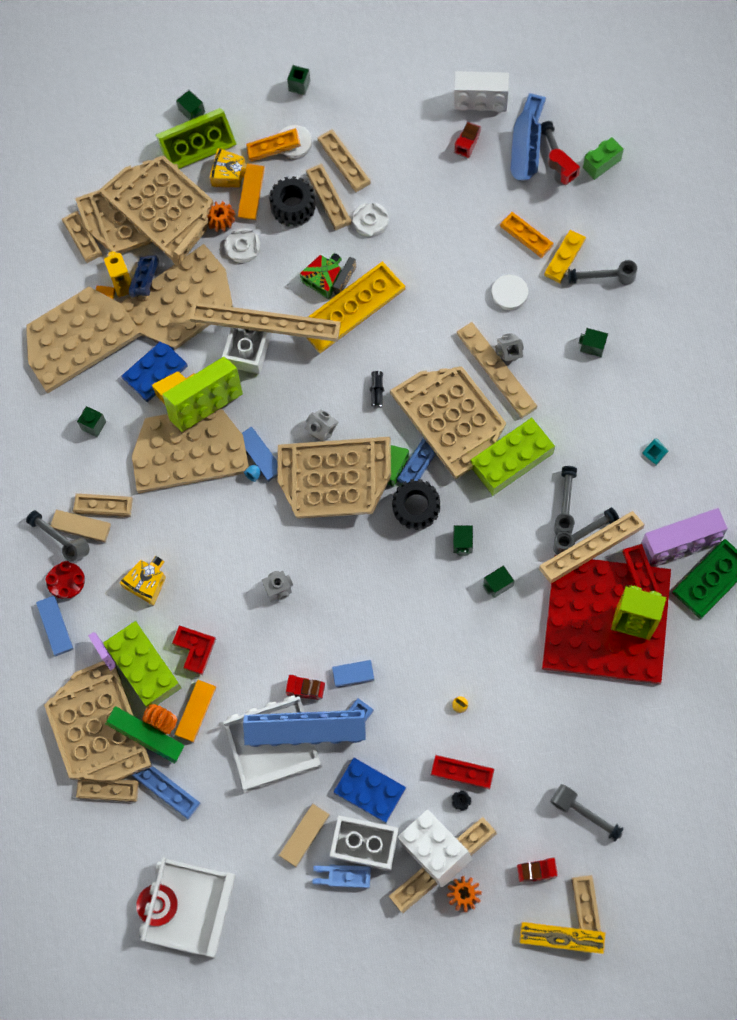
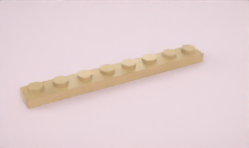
M193 302L190 322L335 342H338L341 326L339 321Z

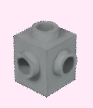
M507 333L502 335L501 338H497L496 353L504 361L511 362L523 357V342L515 334Z
M320 409L308 416L305 430L311 436L324 441L332 436L338 421L331 417L328 412Z
M274 571L268 577L262 579L270 602L277 599L283 600L292 593V580L289 575L285 576L283 571Z

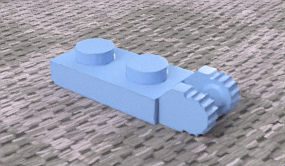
M347 865L313 867V871L329 872V879L316 878L313 879L312 884L328 885L330 887L370 888L371 867Z

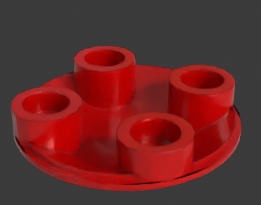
M63 561L49 571L45 580L47 588L53 596L60 599H69L81 592L85 584V575L76 564Z

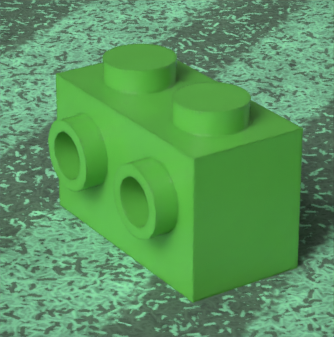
M613 137L607 141H602L595 150H590L586 153L583 169L594 180L622 160L624 148Z

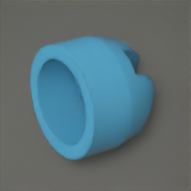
M250 465L244 471V474L249 480L256 482L261 474L260 468L256 465Z

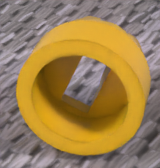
M458 696L453 700L452 707L454 711L463 713L467 710L468 701L465 697ZM459 700L460 702H462V703L465 705V707L463 708V707H462L459 703H457L456 701Z

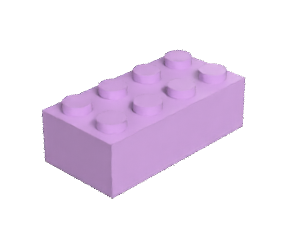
M719 508L647 532L641 544L649 564L658 566L665 563L666 559L672 557L673 559L683 557L684 553L690 551L696 553L702 550L704 546L709 545L713 547L721 543L720 541L728 528Z

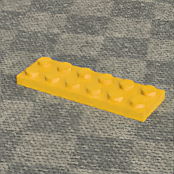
M382 261L308 317L339 321L341 324L339 340L406 290V286ZM306 338L320 354L335 343V341Z

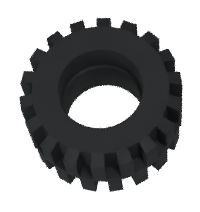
M292 176L291 179H288V177H284L285 180H278V184H274L272 186L273 190H270L269 200L272 214L276 220L278 219L279 223H285V226L293 224V227H296L299 223L303 225L305 220L308 222L310 216L314 215L316 208L313 188L309 186L308 181L304 182L303 178L299 177V179H296V176ZM292 197L302 200L294 206L284 204L285 200Z
M410 479V482H403V485L401 487L398 486L396 493L393 494L392 507L396 519L402 526L405 525L408 529L414 528V530H419V528L425 529L427 528L426 526H431L433 521L437 520L440 513V497L436 488L427 481L423 482L422 479H418V481ZM412 495H421L427 499L428 507L423 513L414 515L406 510V500Z

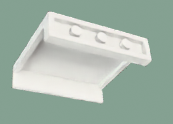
M289 696L283 702H271L266 704L265 708L259 710L257 708L249 709L244 715L302 713L304 709L300 697ZM238 714L228 716L227 720L223 721L245 793L322 768L315 744L301 743L300 745H291L289 743L279 746L264 744L258 747H251L244 743V715L238 716Z
M163 857L162 862L158 861L155 873L158 874L157 881L152 883L150 894L153 897L151 903L147 902L144 915L148 916L146 923L141 924L139 936H142L141 940L215 958L235 874L219 872ZM160 884H163L174 891L178 900V909L174 918L167 924L151 926V919L164 917L170 908L168 896L164 892L159 891ZM157 896L163 898L166 903L164 911L158 914L153 913V910L160 911L163 908V902L160 899H156Z

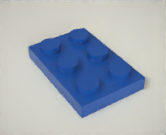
M163 340L121 375L122 379L146 402H149L156 395L152 387L154 383L175 372L181 373L188 367L187 363L168 344H164Z
M354 757L334 790V794L387 823L406 787Z

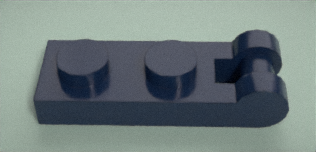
M157 255L140 257L129 288L131 298H137L139 295L143 297L150 295V286L159 263Z

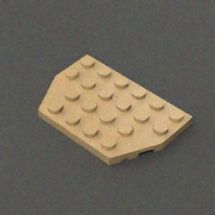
M164 155L154 160L144 161L141 165L125 167L99 190L100 194L172 261L175 249L201 217L203 220H206L209 210L213 206V200ZM197 228L196 237L190 245L200 238L203 229Z
M99 190L75 198L86 230L110 252L124 253L153 243L100 194Z
M205 244L187 255L179 265L174 264L153 279L149 296L143 297L139 295L137 298L129 296L121 302L141 332L142 337L150 338L156 343L162 342L167 344L173 350L182 346L210 325L190 322L193 302L233 307L226 269Z
M87 287L26 325L28 363L48 394L137 339L142 334L121 303L91 287Z
M462 366L427 372V370L420 371L390 390L392 397L455 480L473 469L471 459L497 442L506 426V422Z
M222 408L183 432L169 420L168 414L145 418L132 454L138 494L244 474V471L249 467L243 435Z
M390 437L278 445L277 481L298 519L373 514L391 477Z
M104 661L75 672L71 679L56 692V695L50 698L44 705L70 779L116 782L152 767L146 747L105 725L115 706L133 716L134 714L117 668L115 667L110 671Z

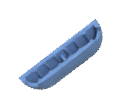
M530 109L523 111L519 115L513 129L511 173L517 180L530 179L537 173L539 166L541 124L537 123L534 116L535 113Z

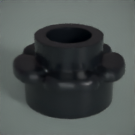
M466 791L456 792L452 796V806L455 809L465 811L471 805V797L468 796Z

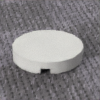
M299 125L287 126L279 132L282 133L294 128L298 131L301 147L281 152L282 155L290 159H298L305 156L312 147V138L309 131Z
M364 203L357 207L353 214L355 230L365 237L378 236L388 227L387 211L378 203Z
M247 228L233 230L226 237L224 244L228 257L238 263L252 261L257 257L261 248L259 236Z
M508 274L501 276L495 281L492 286L491 295L495 304L499 305L500 308L515 310L526 302L528 287L522 278Z

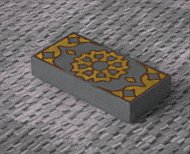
M348 258L334 283L335 295L345 289L356 269L355 258Z

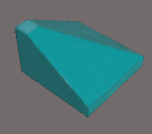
M655 438L642 454L657 465L669 451Z

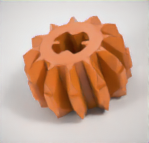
M215 201V205L211 206L207 216L210 229L215 228L216 232L219 229L225 232L226 227L231 229V223H235V211L231 208V205H225L224 201L221 204Z
M150 704L143 713V722L164 734H170L176 726V716L156 704Z
M461 876V883L455 878L453 882L456 887L453 885L448 886L449 890L454 891L447 893V897H454L449 904L453 905L457 902L458 904L455 909L459 911L461 905H463L464 912L468 910L467 905L474 910L475 905L472 901L476 903L481 901L475 896L481 895L482 891L474 890L479 887V883H475L472 886V877L469 878L468 883H465V876ZM467 889V894L470 895V897L468 899L467 897H465V899H461V894L459 893V891Z

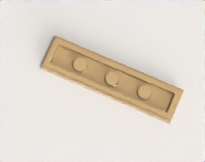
M333 129L317 137L320 145L355 192L371 184L370 179Z
M320 164L306 170V174L335 231L352 224L323 165Z

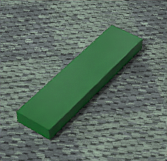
M117 706L113 708L105 723L110 728L174 764L185 746Z

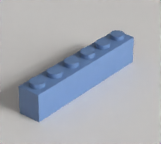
M365 710L244 715V743L251 747H258L264 744L279 746L289 743L291 745H300L301 743L320 744L322 742L337 744L342 741L358 743L366 740Z

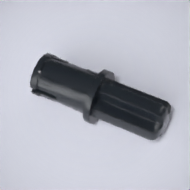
M373 371L371 373L372 386L370 387L371 405L374 408H381L383 392L385 390L383 387V372Z

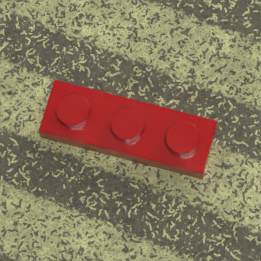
M642 544L623 549L622 552L635 586L641 588V591L648 593L650 591L660 593Z
M435 755L431 776L490 789L494 768Z

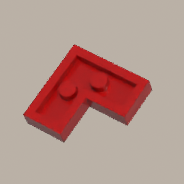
M179 625L172 644L189 650L183 668L203 676L216 642V637Z

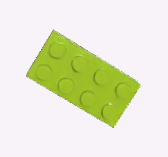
M222 357L162 395L169 420L183 432L234 399H237L243 392L237 367L227 358Z
M531 417L472 458V470L492 496H494L553 455L555 445Z
M637 586L625 587L616 608L611 630L650 640L661 620L666 597L655 591H650L649 593L641 591L642 589Z
M136 620L103 642L147 708L150 704H160L182 689Z

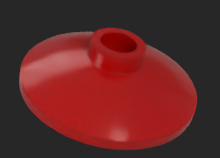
M160 884L159 891L164 892L168 896L170 908L164 917L151 919V926L167 924L174 918L178 909V900L174 891L163 884ZM152 885L146 887L139 894L136 903L137 913L145 923L148 916L144 915L147 902L151 903L153 897L150 894ZM157 896L156 899L162 900L163 908L160 911L153 910V913L156 914L163 912L166 907L164 899Z

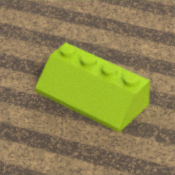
M221 108L156 134L163 155L172 164H177L178 169L216 154L218 148L225 150L237 145L226 114Z

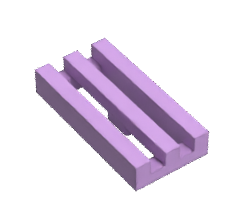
M92 632L88 636L111 671L116 667V663L96 632Z

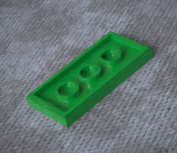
M724 539L672 591V594L699 619H702L737 583V549Z

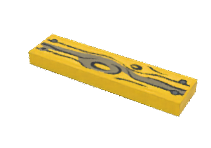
M522 922L520 943L604 954L606 932Z

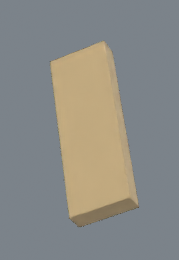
M78 211L62 218L65 227L86 263L102 256V252L92 235L86 230L83 219Z
M201 217L175 249L173 263L179 265L199 241L198 239L190 245L196 237L197 228L203 229L200 238L207 231L208 218L203 220Z
M76 493L73 512L77 514L131 517L133 498Z
M60 510L55 511L50 525L57 531L105 543L111 528V524L108 522Z
M78 780L76 798L137 802L139 781L119 780L116 782Z
M312 804L279 856L297 867L330 814Z
M593 876L571 878L579 929L601 932Z

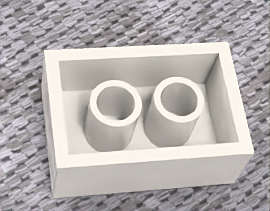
M455 71L454 109L461 111H507L509 73Z
M231 327L222 357L227 358L238 370L260 374L272 333Z
M428 809L397 837L404 849L442 888L472 861L469 851Z
M338 815L330 858L391 872L399 828Z

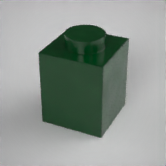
M292 65L287 78L288 91L301 95L306 94L311 81L309 69Z
M190 90L176 100L178 110L189 120L205 113L203 102Z
M586 328L585 334L581 333L578 344L581 345L580 352L602 357L608 333Z
M86 406L77 423L81 430L98 437L106 424V420L102 413Z
M454 525L453 553H457L460 556L473 553V525Z
M503 565L484 577L483 588L488 595L491 594L495 598L514 586V579Z

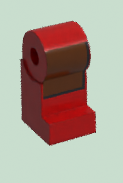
M470 122L466 123L463 132L455 143L456 154L470 158L481 132L480 126Z
M551 150L548 165L551 169L557 170L561 175V182L566 186L579 176L580 166L563 150Z
M289 674L286 694L287 696L322 700L325 683Z
M555 857L517 865L519 882H533L558 877Z

